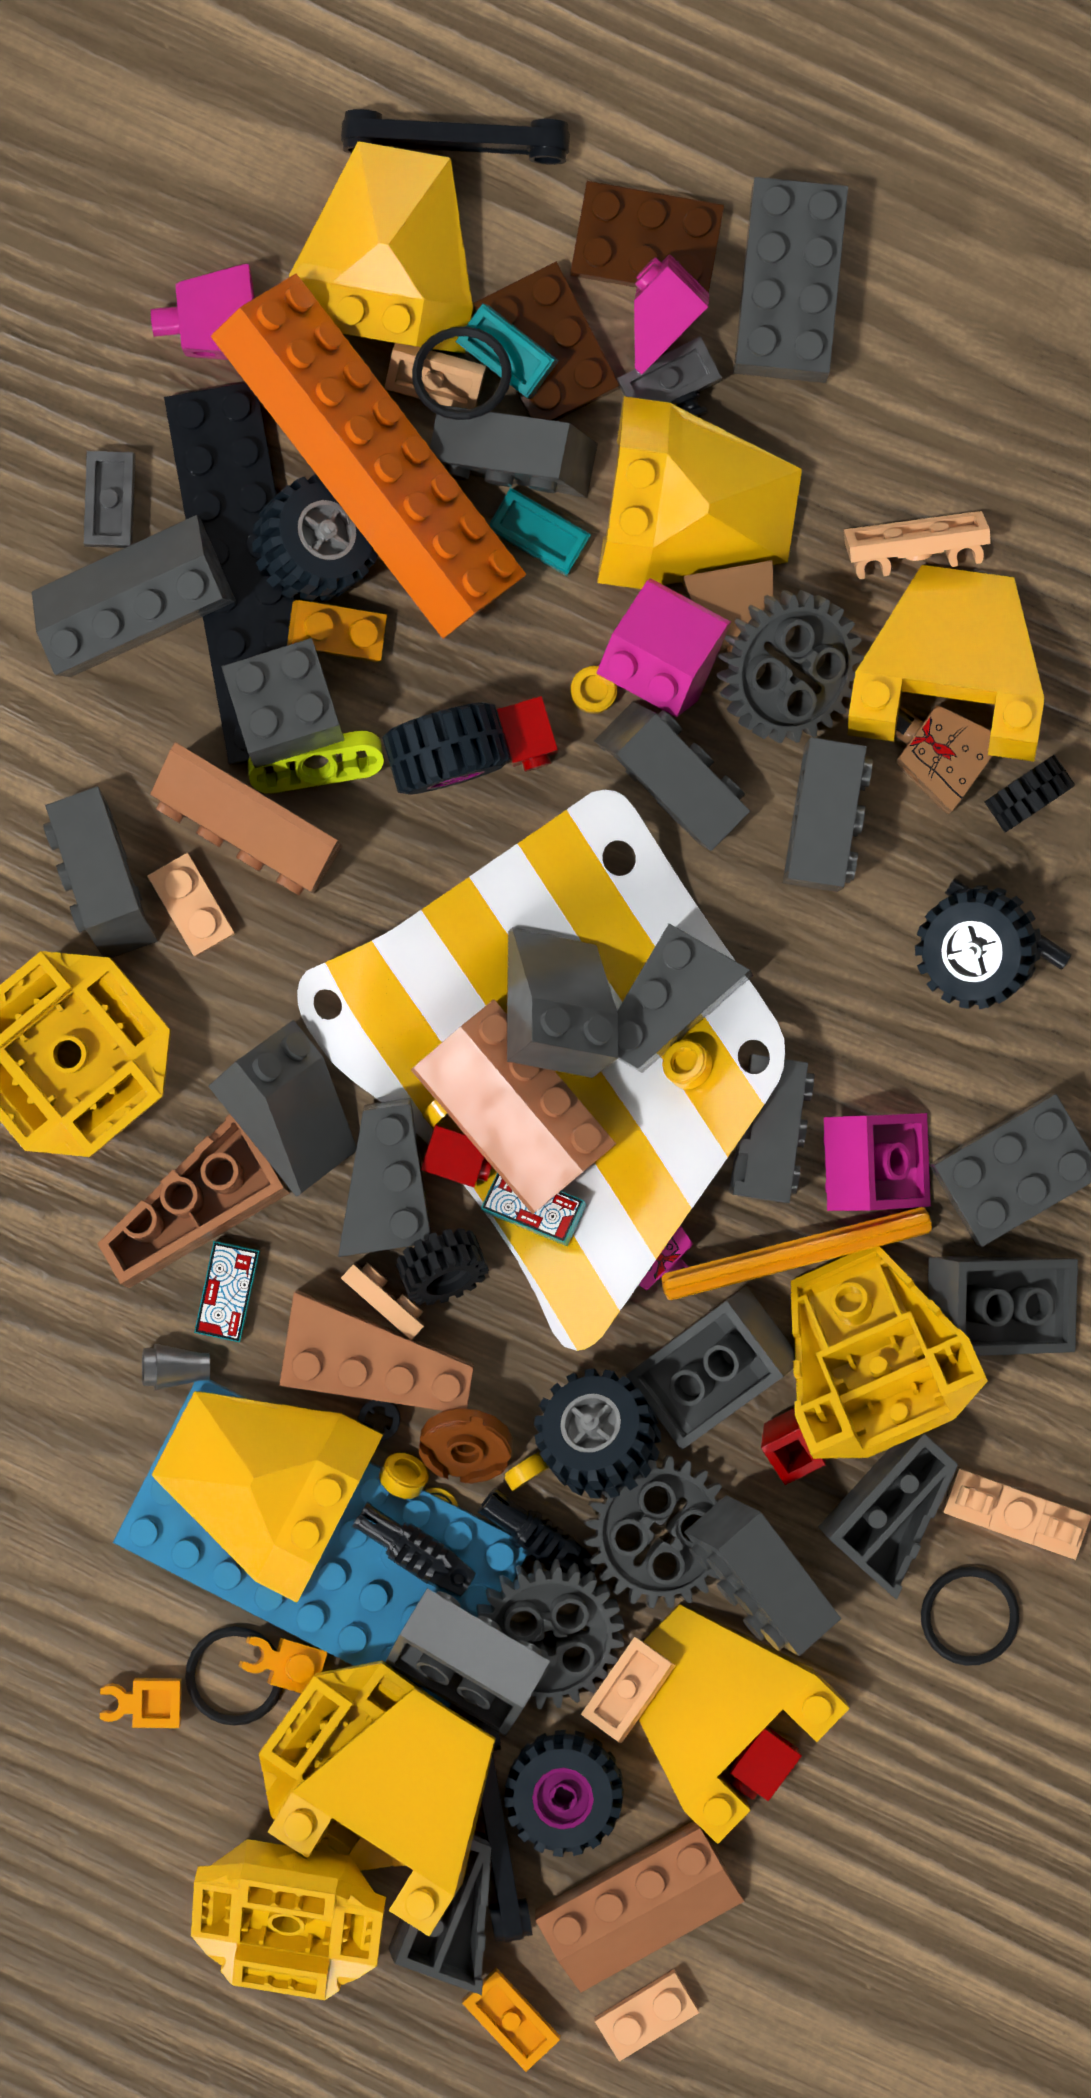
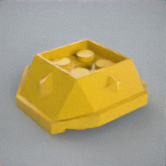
M40 951L0 984V1122L25 1151L92 1157L164 1097L172 1030L112 958ZM67 1041L75 1042L81 1049V1059L72 1068L64 1067L58 1060V1050Z
M383 1660L316 1673L259 1752L270 1816L276 1819L291 1792L306 1777L416 1687L430 1697L432 1696ZM336 1820L333 1821L316 1848L317 1851L351 1856L360 1871L390 1866H406Z
M246 1839L212 1865L197 1867L193 1891L191 1937L206 1955L221 1965V1973L233 1986L326 2000L340 1991L341 1985L354 1981L377 1967L386 1897L373 1891L351 1856L314 1850L306 1858L287 1845Z

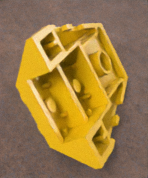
M357 142L289 274V277L294 274L300 277L332 321L341 330L342 334L421 347L436 333L452 327L467 326L470 322L473 312V301L451 158ZM458 337L446 339L433 348L436 350L466 353V350L456 343Z
M623 396L617 438L619 450L606 536H603L597 583L642 589L650 578L662 585H670L683 582L684 576L771 560L773 565L788 562L802 469L670 402Z
M880 1246L849 1254L791 1280L792 1334L795 1338L793 1373L796 1378L797 1401H794L795 1417L813 1459L869 1458L954 1420L988 1382L970 1339L942 1313L941 1309L914 1284L913 1280Z
M194 1391L152 1476L255 1582L297 1603L383 1434L339 1412L320 1411L293 1405H281L247 1398Z

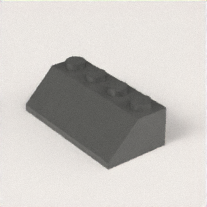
M199 515L186 519L32 591L36 633L54 675L64 677L75 676L236 602Z

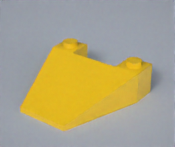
M921 565L855 672L848 715L847 735L894 742L902 692L994 704L988 755L1034 762L1039 739L1044 694L1015 578Z
M680 1603L643 1640L645 1644L676 1666L638 1720L684 1812L717 1844L751 1811L748 1800L721 1773L759 1733L784 1710L818 1742L850 1709L846 1700L812 1667Z
M415 1687L306 1777L291 1792L267 1833L308 1858L318 1847L333 1821L336 1820L413 1870L389 1911L425 1935L430 1936L463 1884L496 1738Z

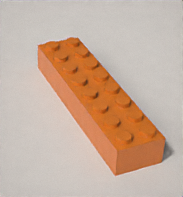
M297 274L292 275L241 306L210 336L442 639L494 602L527 575Z

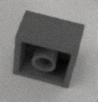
M312 638L221 666L246 748L255 769L344 741Z

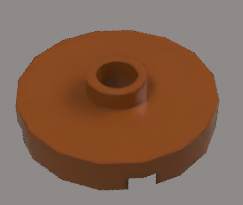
M462 1408L442 1411L428 1419L421 1429L419 1456L424 1465L439 1477L448 1479V1475L460 1477V1482L470 1484L488 1481L502 1474L508 1467V1461L512 1453L513 1437L504 1423L495 1416L485 1412Z

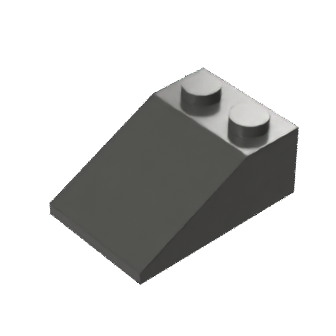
M511 928L508 931L507 1062L593 1078L618 1059V1013L597 945Z
M294 1020L235 1061L208 1086L296 1197L356 1152L355 1141L324 1058Z
M994 1256L929 1257L928 1298L941 1309L942 1313L958 1329L960 1328L970 1339L977 1356L1075 1352L1078 1259Z
M746 1285L626 1374V1376L632 1381L635 1388L640 1390L657 1418L680 1449L683 1450L793 1369L795 1350Z

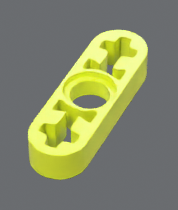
M354 731L343 733L344 741L256 769L249 757V780L251 785L260 792L277 793L371 777L381 770L384 763L382 743L379 737L372 732ZM366 751L367 757L358 758L356 752ZM341 753L343 762L337 763L336 754ZM320 755L328 759L325 766L317 769L308 768L303 762L308 757ZM295 761V770L290 771L289 762ZM273 766L275 772L266 773L264 767Z

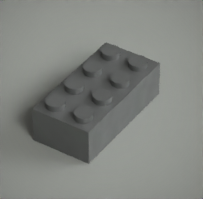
M754 177L733 374L826 383L830 373L848 186Z

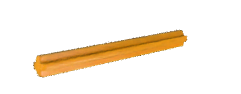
M919 1207L664 1273L661 1277L662 1288L668 1300H675L929 1234L932 1231L931 1218L924 1207Z

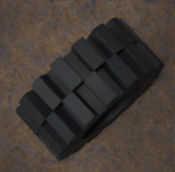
M1054 754L984 802L1006 833L1073 788L1075 783Z
M458 1228L454 1233L452 1229L444 1230L442 1235L437 1236L436 1232L428 1235L429 1239L426 1241L419 1239L414 1242V1248L407 1247L403 1251L404 1255L399 1256L397 1259L398 1263L396 1265L408 1297L412 1302L415 1301L419 1305L426 1302V1305H434L439 1299L441 1303L448 1302L449 1297L453 1295L456 1298L464 1295V1290L472 1291L477 1287V1282H483L485 1274H488L489 1271L476 1235L470 1230L465 1232V1229Z

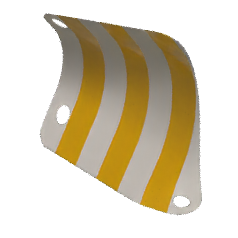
M599 790L591 792L397 927L362 946L307 970L299 981L297 997L301 1017L307 1029L330 1061L352 1081L380 1102L411 1098L416 1133L429 1145L434 1128L422 1117V1112L435 1098L414 1075L411 1069L492 1000H495L507 1014L508 931L511 928L597 945L617 1011L669 923L735 961V959L700 911L628 799L616 791ZM615 840L628 843L636 855L634 868L630 873L623 876H616L610 873L603 863L605 847ZM750 980L738 987L713 1012L706 1015L681 1039L698 1042L708 1051L712 1059V1069L709 1077L696 1088H679L666 1077L662 1066L664 1055L643 1073L619 1059H616L593 1078L555 1071L616 1143V1145L561 1190L584 1200L587 1204L568 1247L488 1213L485 1214L494 1224L517 1259L538 1298L553 1334L564 1347L576 1351L585 1350L594 1345L605 1334L778 1084L784 1068V1037L777 1020ZM319 990H331L339 996L342 1003V1011L339 1016L327 1020L322 1019L317 1014L314 1007V996ZM748 1040L761 1041L767 1047L770 1054L767 1068L759 1074L745 1072L738 1061L739 1049ZM450 1116L437 1125L464 1134ZM493 1167L487 1182L479 1180L476 1188L464 1185L480 1207H482L497 1174Z

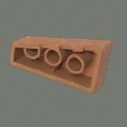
M231 1114L225 1118V1121L210 1136L205 1137L194 1148L195 1151L163 1178L160 1181L161 1184L144 1201L141 1200L97 1243L121 1285L128 1288L133 1287L290 1194L283 1179Z
M296 1290L294 1292L279 1386L441 1411L468 1408L474 1369L473 1363L421 1341L410 1340L407 1336L395 1330L364 1319L302 1291Z

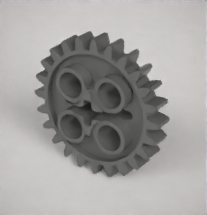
M783 590L780 596V603L777 599L766 595L764 596L765 610L762 611L750 605L748 609L752 619L748 623L740 619L735 620V624L741 632L738 637L732 635L725 636L724 639L733 648L732 652L719 654L718 658L728 663L729 668L717 673V678L730 683L720 692V696L732 701L727 710L734 716L740 717L738 723L748 730L753 729L752 733L763 739L769 735V738L782 743L786 736L798 743L801 739L802 730L813 738L817 736L818 722L831 728L833 723L830 713L833 710L841 714L847 712L840 701L843 696L851 698L852 689L848 686L850 681H854L856 671L852 670L853 665L860 663L864 656L852 651L862 640L857 635L849 633L855 623L844 616L842 617L844 610L833 603L830 604V600L818 594L814 597L812 594L800 590L796 597L793 593ZM795 627L794 635L788 642H785L788 631ZM768 641L778 653L789 658V662L800 672L810 677L818 685V689L814 692L807 683L795 677L791 669L770 655L764 649L765 642ZM825 654L823 665L816 670L819 658ZM763 664H766L763 675L756 680L758 669ZM796 691L794 702L787 707L790 695Z
M666 1455L662 1467H657L656 1462L653 1460L648 1461L652 1471L646 1478L641 1474L637 1476L634 1480L638 1486L631 1491L625 1485L619 1488L620 1496L610 1498L606 1491H602V1494L605 1496L603 1502L589 1501L588 1504L599 1512L598 1517L584 1520L586 1526L596 1529V1535L584 1539V1544L598 1547L599 1549L598 1552L589 1558L591 1564L605 1563L606 1565L598 1577L605 1581L615 1576L617 1579L613 1584L612 1591L616 1595L621 1593L626 1587H629V1602L635 1604L642 1594H646L647 1606L654 1609L657 1603L658 1596H663L669 1608L674 1607L675 1594L679 1593L686 1602L691 1603V1588L694 1586L704 1593L709 1592L704 1580L707 1575L720 1580L712 1568L709 1571L705 1570L692 1556L689 1549L694 1544L690 1539L683 1537L681 1524L687 1516L696 1514L702 1517L720 1500L716 1501L714 1497L719 1493L722 1486L716 1482L705 1487L704 1483L708 1476L706 1470L702 1469L692 1477L690 1476V1461L684 1460L678 1470H675L673 1457ZM654 1486L663 1487L667 1493L665 1506L657 1511L647 1510L644 1505L646 1491ZM681 1497H685L687 1500L685 1506L675 1514L666 1526V1530L670 1533L669 1538L666 1541L660 1538L656 1539L648 1550L643 1562L639 1566H635L633 1564L635 1557L645 1549L654 1537V1533L649 1530L654 1522L659 1525L664 1524L672 1513L677 1501ZM625 1524H634L639 1531L637 1543L628 1549L618 1547L615 1541L617 1530ZM670 1552L676 1559L674 1571L665 1577L655 1575L653 1571L654 1559L661 1553Z
M559 1559L553 1561L550 1571H544L540 1561L535 1560L533 1573L527 1574L518 1565L516 1566L518 1579L513 1582L504 1575L499 1576L502 1587L501 1592L490 1588L486 1589L487 1600L491 1605L477 1604V1614L496 1622L500 1626L501 1632L516 1641L524 1640L535 1645L542 1652V1656L550 1661L531 1695L535 1697L537 1709H542L546 1697H552L556 1707L561 1708L563 1695L569 1694L578 1703L580 1702L578 1689L584 1687L593 1694L597 1692L593 1680L595 1676L605 1680L609 1674L605 1663L616 1664L619 1660L617 1651L613 1649L624 1647L623 1636L618 1632L624 1629L622 1616L615 1615L620 1611L616 1598L608 1599L610 1591L606 1583L595 1587L597 1580L594 1572L590 1571L580 1579V1571L576 1563H573L566 1573L561 1571ZM568 1603L579 1605L576 1611L568 1615L557 1612L561 1606ZM528 1611L532 1613V1616L524 1622L511 1620L512 1616L517 1612ZM585 1625L589 1626V1629L586 1631L582 1630ZM552 1630V1637L544 1638V1632ZM580 1646L585 1648L579 1656L567 1657L564 1655L565 1651L571 1647Z

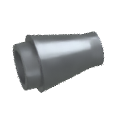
M155 1344L154 1348H143V1386H154V1390H160L197 1381H209L210 1379L209 1353H198Z

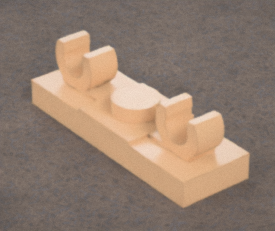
M982 511L844 529L845 546L851 563H854L859 579H865L864 568L870 561H879L883 576H889L891 572L890 557L919 561L931 557L932 554L943 553L944 550H946L947 558L952 567L958 566L957 554L964 548L972 549L975 563L979 564L982 563L984 558L981 545L991 544L990 528Z
M958 1467L942 1510L943 1513L1074 1560L1078 1556L1091 1519V1515Z

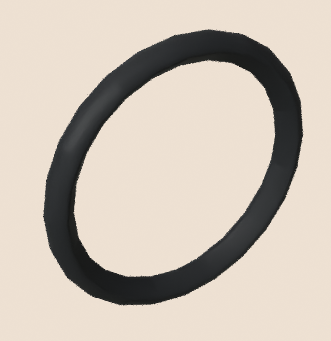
M467 326L448 328L431 336L418 351L412 368V382L423 404L432 412L444 418L454 420H470L483 416L493 410L503 400L509 389L512 377L511 363L501 343L491 334ZM468 336L477 338L489 345L499 357L502 367L500 385L495 394L479 407L469 410L449 409L438 404L425 390L422 381L424 360L437 344L452 337Z
M961 1567L939 1577L929 1588L921 1608V1625L930 1646L941 1657L952 1663L965 1666L981 1665L991 1662L1002 1655L1013 1642L1020 1621L1019 1606L1010 1586L995 1573L978 1567ZM962 1577H978L993 1583L1003 1593L1010 1611L1009 1626L1003 1640L992 1650L977 1656H964L948 1650L939 1642L931 1625L930 1612L937 1593L946 1584Z
M232 1626L211 1632L198 1642L188 1659L185 1679L190 1698L201 1713L218 1723L237 1726L261 1719L276 1704L283 1688L273 1686L271 1694L264 1704L255 1711L245 1715H225L215 1711L205 1703L196 1687L195 1671L199 1657L213 1642L231 1636L245 1638L256 1636L266 1640L272 1650L277 1651L273 1644L259 1632L245 1627Z

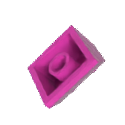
M670 254L662 262L656 257L652 259L636 277L638 280L635 283L637 290L634 299L635 369L641 375L709 306V293Z
M650 578L646 581L612 633L596 674L669 714L678 717L699 700L731 621Z
M927 1113L824 1117L827 1211H871L931 1206Z

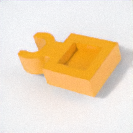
M249 1636L246 1639V1643L259 1647L261 1651L260 1659L255 1663L240 1660L238 1666L250 1673H260L266 1669L271 1670L267 1681L268 1684L302 1693L316 1673L322 1672L328 1652L280 1638L277 1651L272 1650L266 1640L256 1636Z
M135 1678L133 1680V1692H127L118 1684H106L100 1688V1695L115 1696L119 1705L116 1710H102L100 1712V1719L113 1722L119 1720L124 1714H133L132 1728H180L182 1679Z

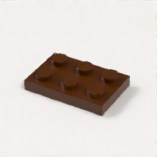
M587 181L570 276L637 288L635 283L638 279L636 277L644 267L655 257L662 262L670 254L709 293L724 205Z
M557 261L473 303L476 312L482 303L489 305L559 360L532 399L526 398L516 390L530 418L557 421L619 389V384Z

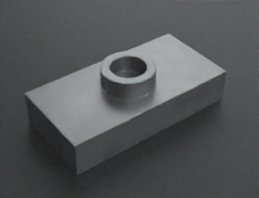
M700 336L660 356L642 375L634 369L618 377L617 382L624 396L671 402L689 392L697 390L700 392L720 382L722 377Z
M87 451L84 515L85 547L126 548L132 545L135 480L134 452Z

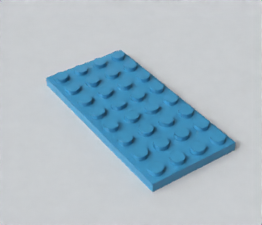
M210 1379L209 1381L194 1382L113 1541L114 1544L353 1666L381 1660L385 1662L426 1589L428 1588L435 1593L439 1591L444 1592L432 1585L426 1584L388 1559V1555L385 1554L386 1548L359 1530L352 1528L367 1502H370L372 1506L402 1526L405 1522L414 1524L450 1548L453 1553L476 1572L473 1581L461 1598L451 1595L460 1603V1608L475 1617L478 1616L477 1604L491 1605L487 1600L486 1589L490 1588L501 1592L502 1587L499 1576L504 1575L513 1582L517 1575L516 1566H521L526 1557L522 1553L524 1549L522 1547H514L512 1541L509 1540L511 1536L502 1528L425 1491V1489H423L418 1497L413 1499H403L392 1495L380 1482L379 1473L382 1467L369 1462L298 1602L296 1603L255 1582L152 1476L194 1391L245 1398ZM409 1679L446 1707H450L451 1703Z

